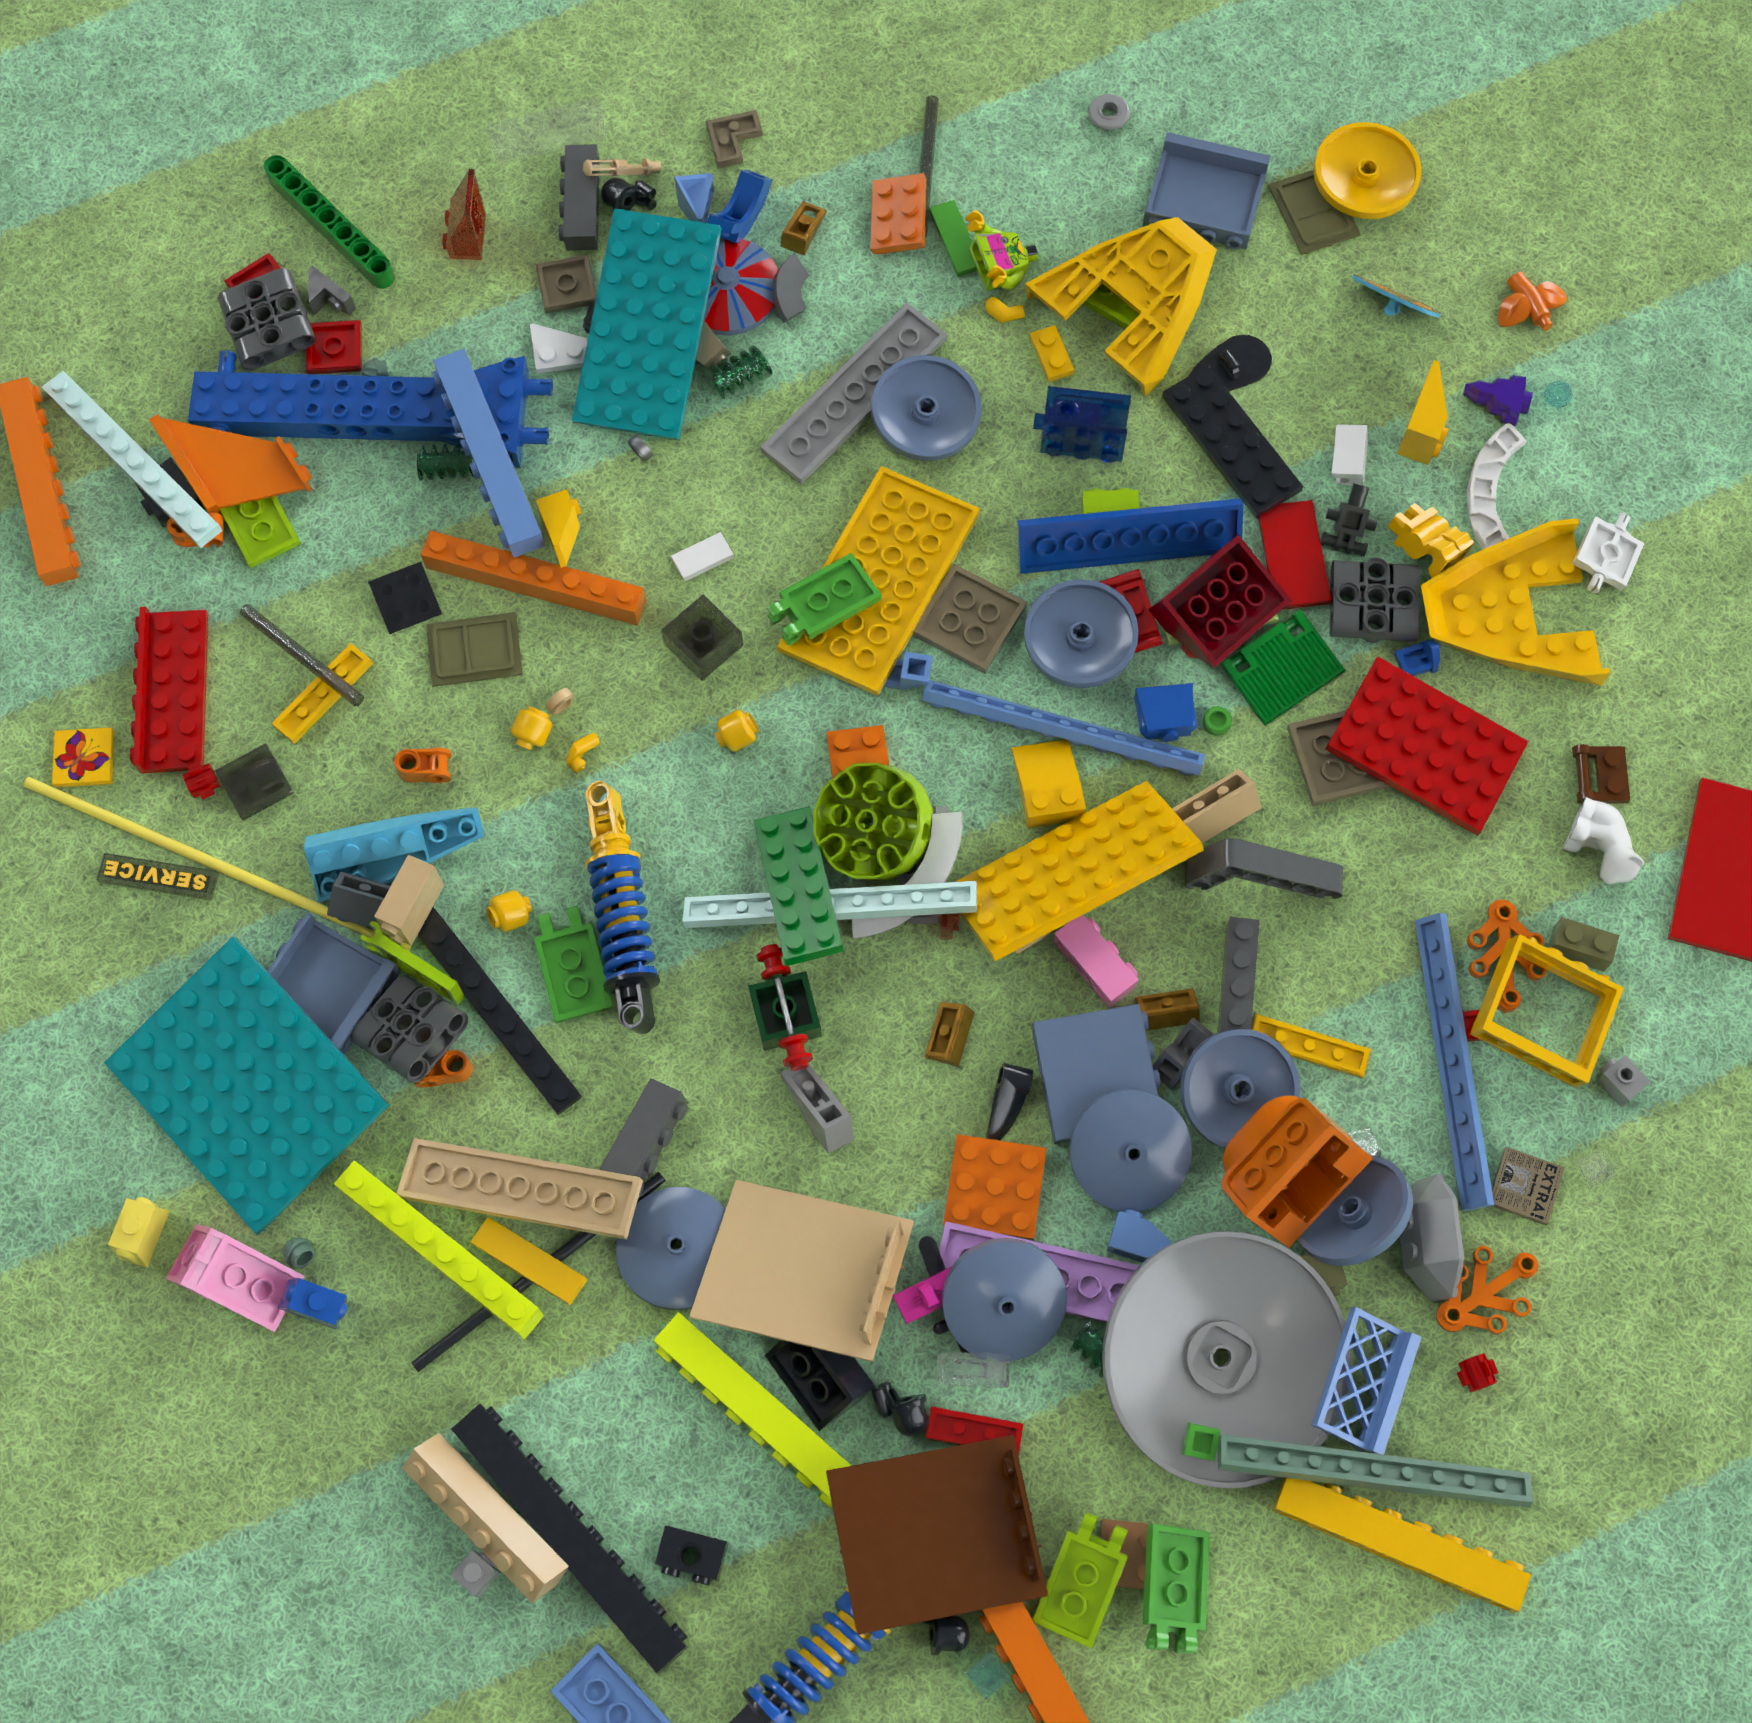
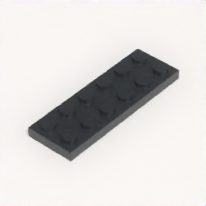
M1209 365L1162 392V398L1256 519L1302 492L1303 485Z

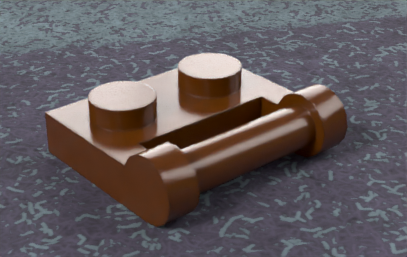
M1585 744L1573 746L1572 754L1576 758L1579 792L1576 794L1577 803L1583 804L1585 797L1607 804L1629 803L1630 792L1625 746H1589ZM1588 758L1595 759L1598 792L1591 791Z

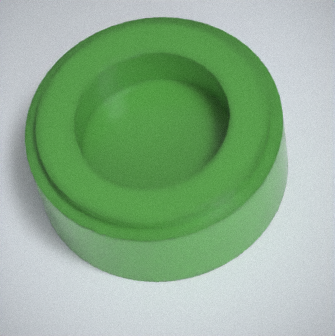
M1220 706L1209 708L1203 717L1204 729L1209 734L1215 736L1227 733L1232 724L1230 712Z

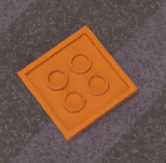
M956 1134L943 1226H945L947 1221L1008 1236L1034 1239L1047 1148Z

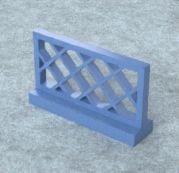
M1351 1307L1312 1426L1355 1446L1356 1450L1360 1452L1384 1455L1422 1337L1412 1332H1404L1357 1307ZM1358 1318L1365 1321L1369 1332L1360 1338L1355 1329ZM1388 1332L1393 1336L1389 1348L1383 1350L1378 1335ZM1371 1339L1376 1354L1366 1359L1361 1343ZM1354 1347L1359 1363L1349 1367L1345 1357L1347 1351ZM1379 1360L1382 1370L1379 1378L1374 1380L1369 1364ZM1362 1369L1367 1384L1356 1389L1351 1373ZM1344 1377L1349 1393L1339 1397L1336 1384L1338 1379ZM1369 1389L1372 1400L1370 1406L1364 1409L1359 1394ZM1352 1398L1357 1413L1346 1418L1341 1403ZM1334 1407L1340 1422L1330 1426L1324 1423L1328 1409ZM1358 1419L1362 1425L1359 1439L1353 1437L1349 1426L1350 1423Z

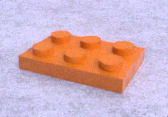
M924 173L872 180L871 252L873 254H885L925 248L926 177Z

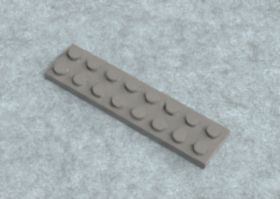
M906 303L760 447L761 453L802 485L872 415L873 392L882 374L893 364L905 358L918 355H932L947 340V333Z

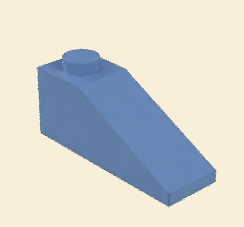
M1126 1209L1125 1213L1118 1212L1106 1251L1144 1263L1150 1256L1172 1244V1242L1149 1220L1143 1219V1214Z

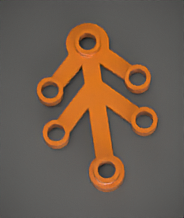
M1503 899L1496 900L1488 908L1489 920L1479 930L1473 931L1466 941L1471 949L1479 950L1486 944L1487 937L1496 928L1498 941L1481 958L1475 959L1469 965V973L1474 978H1482L1488 973L1489 966L1498 957L1500 959L1506 941L1511 938L1510 930L1515 935L1521 934L1526 938L1533 937L1542 946L1545 943L1544 938L1539 933H1531L1517 920V910L1511 902ZM1499 910H1505L1507 912V917H1503L1500 914ZM1473 936L1479 937L1481 944H1476L1473 941ZM1519 955L1517 956L1516 962L1526 971L1528 978L1538 981L1546 975V969ZM1475 964L1482 967V973L1475 970ZM1537 967L1540 970V975H1536L1532 968ZM1513 968L1497 1007L1498 1010L1504 1013L1514 1011L1521 1003V996L1514 989ZM1506 994H1510L1514 1002L1507 1001Z
M1487 1246L1478 1247L1473 1252L1475 1265L1471 1295L1461 1302L1462 1282L1469 1275L1467 1266L1463 1264V1277L1457 1285V1297L1448 1299L1438 1307L1436 1312L1438 1324L1449 1332L1459 1331L1466 1325L1485 1329L1491 1334L1497 1335L1502 1333L1507 1327L1506 1319L1502 1315L1495 1314L1487 1318L1469 1312L1477 1306L1510 1312L1520 1318L1528 1315L1532 1308L1528 1299L1519 1297L1512 1300L1493 1295L1519 1277L1527 1279L1536 1274L1539 1265L1535 1256L1530 1253H1520L1513 1259L1510 1269L1485 1285L1487 1268L1493 1259V1252ZM1479 1251H1484L1487 1253V1261H1482L1479 1259ZM1525 1259L1531 1263L1530 1270L1522 1267V1260ZM1517 1302L1525 1305L1526 1311L1524 1313L1516 1309ZM1449 1310L1457 1313L1458 1319L1456 1321L1448 1318ZM1493 1319L1500 1321V1330L1492 1327L1491 1322Z

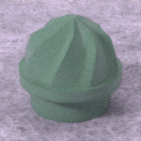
M373 358L366 362L361 371L362 376H388L386 361Z
M302 1237L291 1238L285 1243L282 1250L286 1263L298 1269L307 1266L315 1256L313 1244L308 1239H303Z

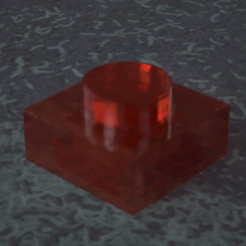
M942 914L941 939L952 940L953 931H959V914Z

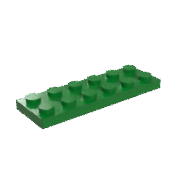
M810 806L754 820L785 965L790 966L844 952L820 846H818L813 834V816Z

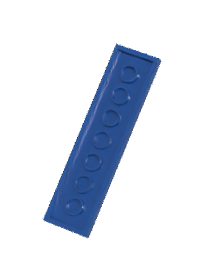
M1240 498L1017 520L1020 574L1213 555L1239 535L1242 538L1244 504Z

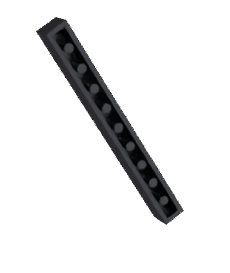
M478 1404L451 1430L545 1542L569 1566L568 1569L652 1669L657 1674H660L688 1648L684 1642L688 1636L676 1622L672 1626L668 1624L663 1618L667 1611L655 1598L649 1601L642 1593L646 1588L645 1585L634 1573L629 1577L621 1567L625 1562L616 1551L612 1549L608 1553L600 1544L604 1537L593 1525L589 1528L584 1525L580 1520L584 1514L573 1501L567 1504L561 1498L560 1494L564 1490L552 1476L548 1480L544 1478L539 1472L543 1468L542 1464L532 1453L526 1456L519 1447L523 1442L514 1431L510 1429L506 1433L499 1425L503 1419L492 1406L486 1409L482 1404Z

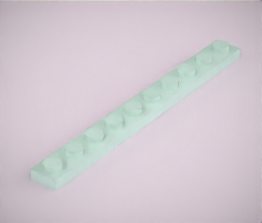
M64 371L42 386L44 392L200 548L223 531L220 525Z
M976 881L830 889L837 920L977 912ZM769 893L685 897L683 924L685 928L776 923Z

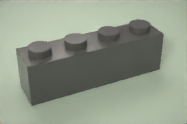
M597 144L565 145V156L560 157L561 172H565L564 179H560V193L564 195V201L559 202L560 218H564L563 225H559V240L564 241L566 250H598L599 176H586L583 171L585 160H600ZM591 162L592 165H600V162ZM592 171V174L599 173V171Z
M1229 917L1227 922L1217 1033L1230 1029L1251 1030L1259 920Z
M650 1078L599 1170L640 1177L644 1183L648 1174L652 1173L657 1167L658 1156L663 1147L668 1146L673 1137V1129L677 1122L681 1121L687 1112L688 1101L682 1092ZM642 1183V1186H641V1190H640L639 1197H640V1195L642 1194V1191H643V1188H644V1184H643V1183Z

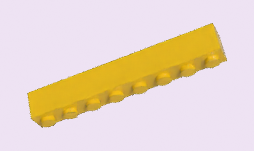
M1283 1478L1272 1511L1511 1613L1520 1612L1532 1576L1523 1571V1565L1505 1559L1504 1563L1493 1559V1553L1481 1547L1475 1546L1474 1550L1462 1545V1539L1453 1535L1444 1534V1537L1432 1533L1433 1528L1419 1521H1414V1524L1401 1520L1403 1515L1394 1510L1384 1508L1382 1512L1371 1507L1372 1502L1363 1497L1354 1495L1352 1499L1341 1494L1342 1489L1335 1485L1324 1483L1321 1486L1308 1480Z

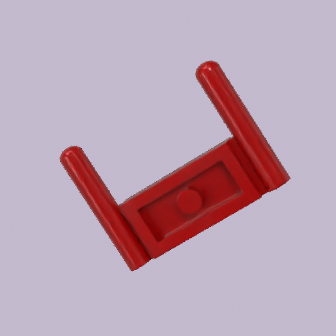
M1133 570L1099 581L1113 589L1116 588V591L1131 605L1137 618L1139 630L1135 653L1163 645L1156 620L1148 610L1151 604L1140 570Z

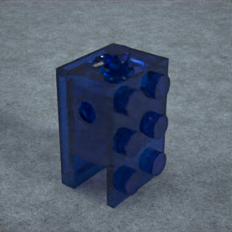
M1048 386L1045 414L1035 413L1033 429L1043 430L1040 453H1047L1054 457L1060 455L1074 456L1081 460L1088 458L1101 459L1107 463L1122 462L1127 437L1126 426L1131 395Z

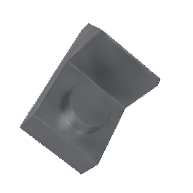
M314 266L308 269L309 304L314 315L327 303L336 312L342 310L348 316L356 309L352 296Z

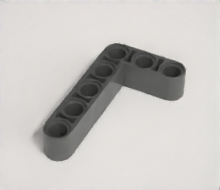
M1229 838L1220 840L1203 848L1204 851L1186 860L1185 887L1188 889L1201 887V890H1207L1236 877L1318 898H1324L1325 895L1332 896V899H1338L1343 896V866L1240 839Z

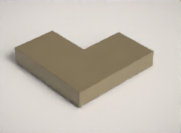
M757 110L706 121L717 168L743 163L738 141L763 136Z

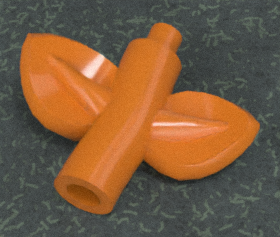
M1523 272L1515 273L1507 280V285L1514 294L1502 301L1498 313V323L1501 327H1510L1523 322L1530 316L1534 325H1540L1543 331H1546L1553 326L1549 319L1551 313L1548 309L1562 306L1567 301V296L1558 285L1552 282L1545 281L1535 287Z

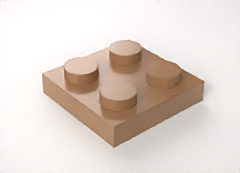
M1101 1519L1100 1538L1108 1542L1116 1525L1128 1530L1120 1550L1121 1553L1128 1555V1559L1117 1587L1144 1590L1147 1525L1149 1524Z

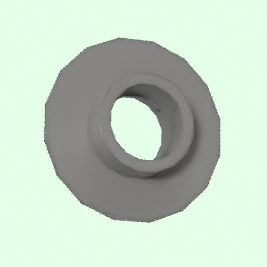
M1114 94L1098 96L1091 102L1088 109L1089 118L1092 123L1104 130L1121 128L1130 117V108L1127 102ZM1111 109L1116 112V115L1105 116L1102 111Z

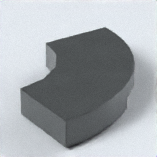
M795 253L785 260L775 275L773 300L777 313L783 323L801 314L806 309L802 300L801 288L810 274Z

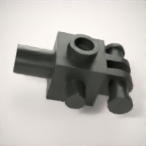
M1353 483L1348 503L1340 502L1338 510L1328 508L1325 519L1335 521L1333 529L1338 531L1337 536H1334L1324 531L1320 541L1322 546H1332L1334 551H1339L1340 548L1346 549L1345 554L1349 555L1351 552L1365 556L1368 543L1357 542L1355 538L1356 536L1362 538L1365 529L1375 531L1377 526V520L1368 518L1370 510L1364 508L1369 487ZM1344 533L1350 534L1348 540L1343 539Z

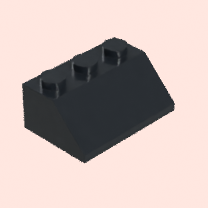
M780 1340L765 1355L818 1431L824 1429L859 1403L876 1387L854 1357Z

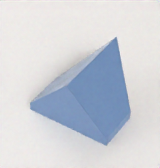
M713 174L675 176L679 208L689 220L707 223L714 192Z

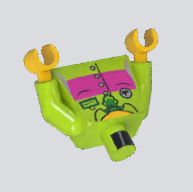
M972 211L965 217L970 222L967 225L968 231L975 232L970 251L985 291H991L999 287L1007 291L1013 290L1024 279L1029 262L1037 261L1038 252L1036 246L1023 247L1018 234L991 228L984 223V218L979 211Z

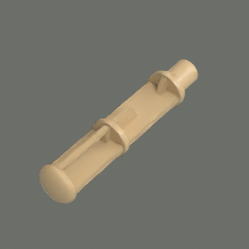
M647 158L642 160V164H627L625 159L585 160L583 171L586 176L648 175L650 172H660L661 162L650 161ZM591 162H611V163L608 164V165H592ZM592 171H610V173L592 174Z

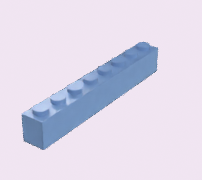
M465 349L434 359L436 371L432 372L437 388L442 386L444 388L445 394H442L441 397L446 410H453L455 416L450 419L456 434L459 432L463 434L464 439L460 440L465 456H472L474 462L469 464L475 480L481 478L483 485L479 489L484 502H491L493 509L488 511L494 526L500 524L503 531L498 535L504 550L510 548L514 558L544 547L545 543Z

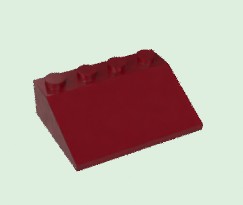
M1238 535L1223 545L1148 610L1168 634L1213 669L1292 600Z

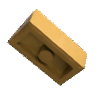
M1193 988L1135 997L1136 1004H1140L1141 1012L1145 1011L1147 1014L1149 1029H1145V1031L1186 1025L1193 1017L1200 1022V1007Z
M940 1002L924 1057L959 1067L975 1012L966 1004Z

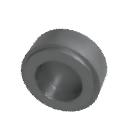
M635 434L628 440L630 448L643 462H646L653 456L652 451L638 435Z

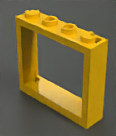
M1519 934L1506 941L1470 1035L1564 1083L1578 1087L1589 1083L1624 987L1610 981V977L1607 975H1598L1589 970V967L1582 962L1571 961L1563 957L1561 951L1554 948H1546L1538 944L1535 938H1526ZM1518 955L1600 997L1575 1063L1492 1021Z

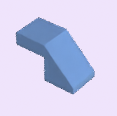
M905 652L904 659L897 661L884 687L906 690L928 685L933 656Z

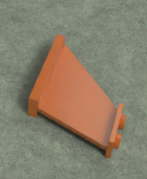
M159 414L149 419L208 512L220 514V509L304 489L307 492L313 490L309 483V480L313 478L304 464L301 466L297 464L294 459L298 457L295 449L290 442L284 444L280 436L275 438L276 442L165 419L161 418Z

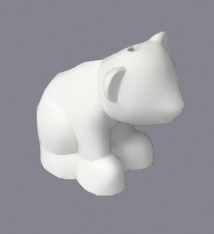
M1585 797L1583 804L1576 814L1563 849L1570 852H1578L1582 847L1600 850L1604 853L1600 870V878L1604 883L1609 885L1632 881L1638 875L1644 860L1632 848L1631 838L1624 818L1614 806Z

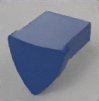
M1425 640L1419 644L1395 651L1394 657L1399 668L1412 676L1429 671L1435 673L1438 672L1440 663L1439 644L1433 640Z

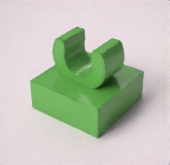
M1187 1422L1181 1454L1215 1461L1221 1430Z

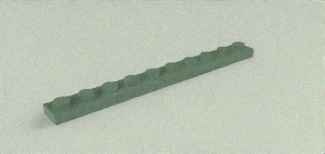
M1220 1435L1218 1470L1527 1508L1533 1503L1531 1476L1527 1472L1229 1435Z

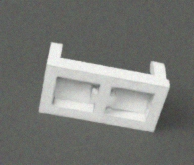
M1336 425L1332 477L1336 478V484L1353 486V483L1364 486L1368 446L1367 425Z

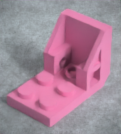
M195 1224L165 1279L275 1332L286 1311L278 1309L289 1279H304L305 1276L226 1234L210 1227Z

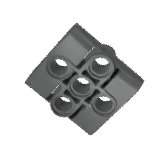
M276 269L224 290L218 295V302L225 319V328L231 335L243 369L254 370L307 349L316 341L307 317V310L302 303L289 269Z
M1372 558L1367 562L1332 561L1330 574V594L1332 599L1330 603V637L1361 638L1369 643H1377L1380 640L1417 641L1419 632L1418 565L1387 563L1381 558ZM1369 573H1376L1380 578H1374ZM1341 596L1350 598L1351 602L1342 600ZM1369 598H1375L1380 603H1372ZM1397 600H1404L1408 605H1401ZM1368 624H1376L1380 629H1372Z
M402 975L391 984L357 1023L352 1031L351 1039L353 1043L377 1058L388 1069L394 1070L408 1081L416 1083L428 1074L463 1033L468 1024V1015L440 997L431 987L423 986L408 975Z

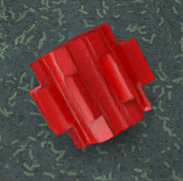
M201 762L187 767L189 771L182 775L193 798L201 796L202 800L215 795L214 789L219 788L220 784L212 766L209 763L202 766Z
M1485 1353L1458 1363L1460 1371L1457 1372L1462 1387L1468 1386L1470 1393L1497 1383L1495 1375L1499 1373L1494 1360H1488Z

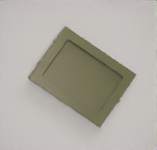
M1313 170L1268 184L1301 255L1327 246L1331 247L1333 244L1361 235L1353 217L1334 208L1321 195L1315 183Z
M516 612L426 624L432 687L523 675Z

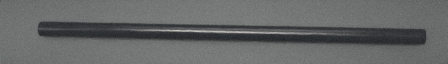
M657 1172L643 1183L644 1188L637 1203L666 1181L660 1172ZM579 1232L552 1253L551 1256L562 1262L597 1234ZM522 1276L511 1286L519 1293H522L533 1283ZM482 1307L411 1362L418 1372L493 1314Z

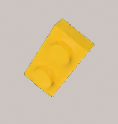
M1056 325L1030 333V340L1048 382L1074 374V367Z

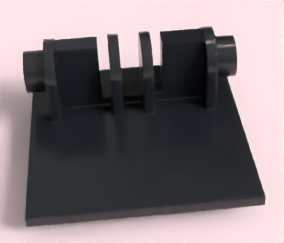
M421 562L368 581L389 634L442 614Z

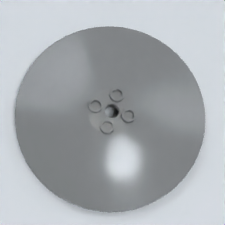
M1229 1231L1207 1232L1180 1239L1162 1248L1141 1264L1126 1281L1111 1308L1105 1328L1102 1350L1103 1377L1111 1407L1118 1422L1136 1447L1158 1466L1182 1479L1196 1484L1219 1488L1249 1487L1271 1481L1278 1477L1218 1470V1449L1215 1461L1181 1454L1187 1422L1220 1429V1435L1320 1447L1329 1434L1312 1426V1422L1345 1326V1320L1333 1293L1315 1269L1296 1253L1275 1241L1253 1234ZM1219 1348H1224L1228 1353V1360L1222 1366H1217L1213 1360L1214 1352ZM1349 1349L1345 1358L1348 1366L1351 1367V1349ZM1344 1377L1338 1379L1336 1384L1339 1397L1348 1393ZM1334 1407L1328 1409L1324 1423L1332 1426L1338 1420Z

